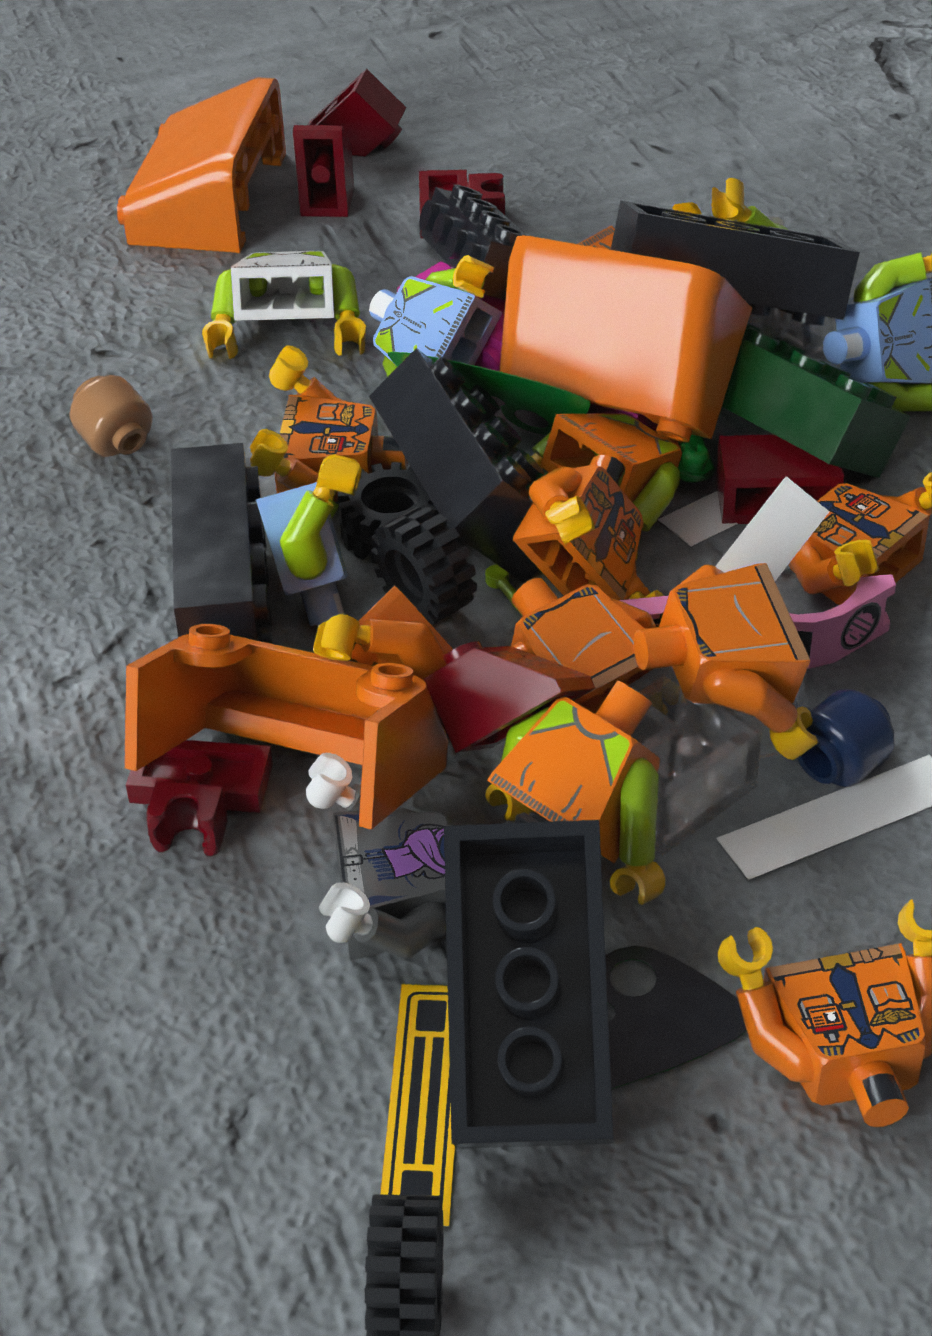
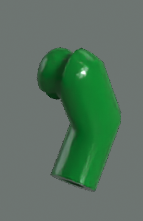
M691 435L689 442L677 441L682 451L681 460L678 465L681 476L680 480L687 483L710 480L715 474L716 469L703 437Z

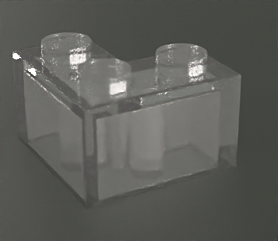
M672 667L652 669L628 685L652 702L651 707L631 737L660 758V765L657 771L659 784L655 851L661 856L756 788L762 730L732 709L718 704L692 703L687 700L683 695Z

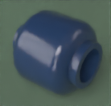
M848 689L836 691L810 711L813 722L806 730L816 736L818 743L797 759L804 771L820 783H833L841 787H848L859 783L890 757L895 747L894 729L888 711L879 701L859 691Z

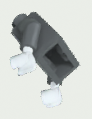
M332 753L321 754L308 770L312 781L306 788V796L311 805L320 809L330 808L335 802L339 804L338 812L333 813L340 883L331 886L319 906V910L323 915L331 916L326 924L327 934L337 943L348 942L350 960L361 959L383 952L400 958H411L439 938L446 936L444 826H448L447 818L439 812H415L398 807L372 830L359 827L361 785L354 784L351 787L348 786L353 777L352 770L343 758Z

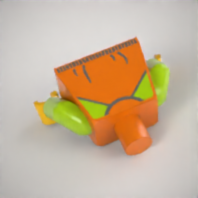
M623 413L556 414L551 432L532 447L534 454L531 457L541 469H545L548 472L559 467L577 468L588 466L592 458L597 455L612 456L622 462L625 467V475L620 488L641 512L643 531L650 530L670 504L680 484L681 476L678 465L681 460L682 451L679 443L659 435L642 422Z
M617 680L596 714L563 696L556 699L550 707L512 726L506 736L501 763L487 779L492 784L486 789L485 797L492 806L508 804L504 815L506 821H514L518 814L524 812L528 815L531 812H536L550 822L599 820L601 855L612 863H615L619 857L626 864V866L617 869L612 874L610 888L615 894L622 896L632 891L637 882L639 887L637 900L640 905H643L661 895L665 888L663 870L653 861L655 859L659 784L657 771L660 765V758L631 737L651 707L652 702L633 688Z

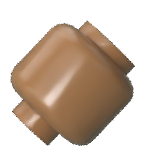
M114 375L95 376L83 382L74 393L69 414L76 431L89 447L102 457L114 456L120 453L129 455L139 450L146 441L153 420L149 405L135 388L121 376Z

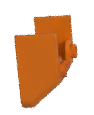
M198 624L190 627L189 634L182 635L126 665L125 769L138 771L205 728L317 755L332 753L347 762L362 765L359 827L372 830L447 766L448 737L424 680L413 675L412 668L403 664L381 663L371 666L348 660H332L312 652L230 635V630L222 625Z

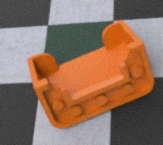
M256 77L171 114L165 123L160 125L158 136L131 182L126 195H121L118 200L117 218L119 224L125 227L127 245L232 253L241 252L246 242V234L240 230L238 211H248L250 207L248 194L249 180L261 157L263 165L281 166L286 156L281 94L277 79Z
M517 236L508 264L499 372L566 390L589 400L591 404L645 415L649 420L658 424L656 433L675 441L689 442L691 435L712 439L752 308L724 277L701 266L533 236Z

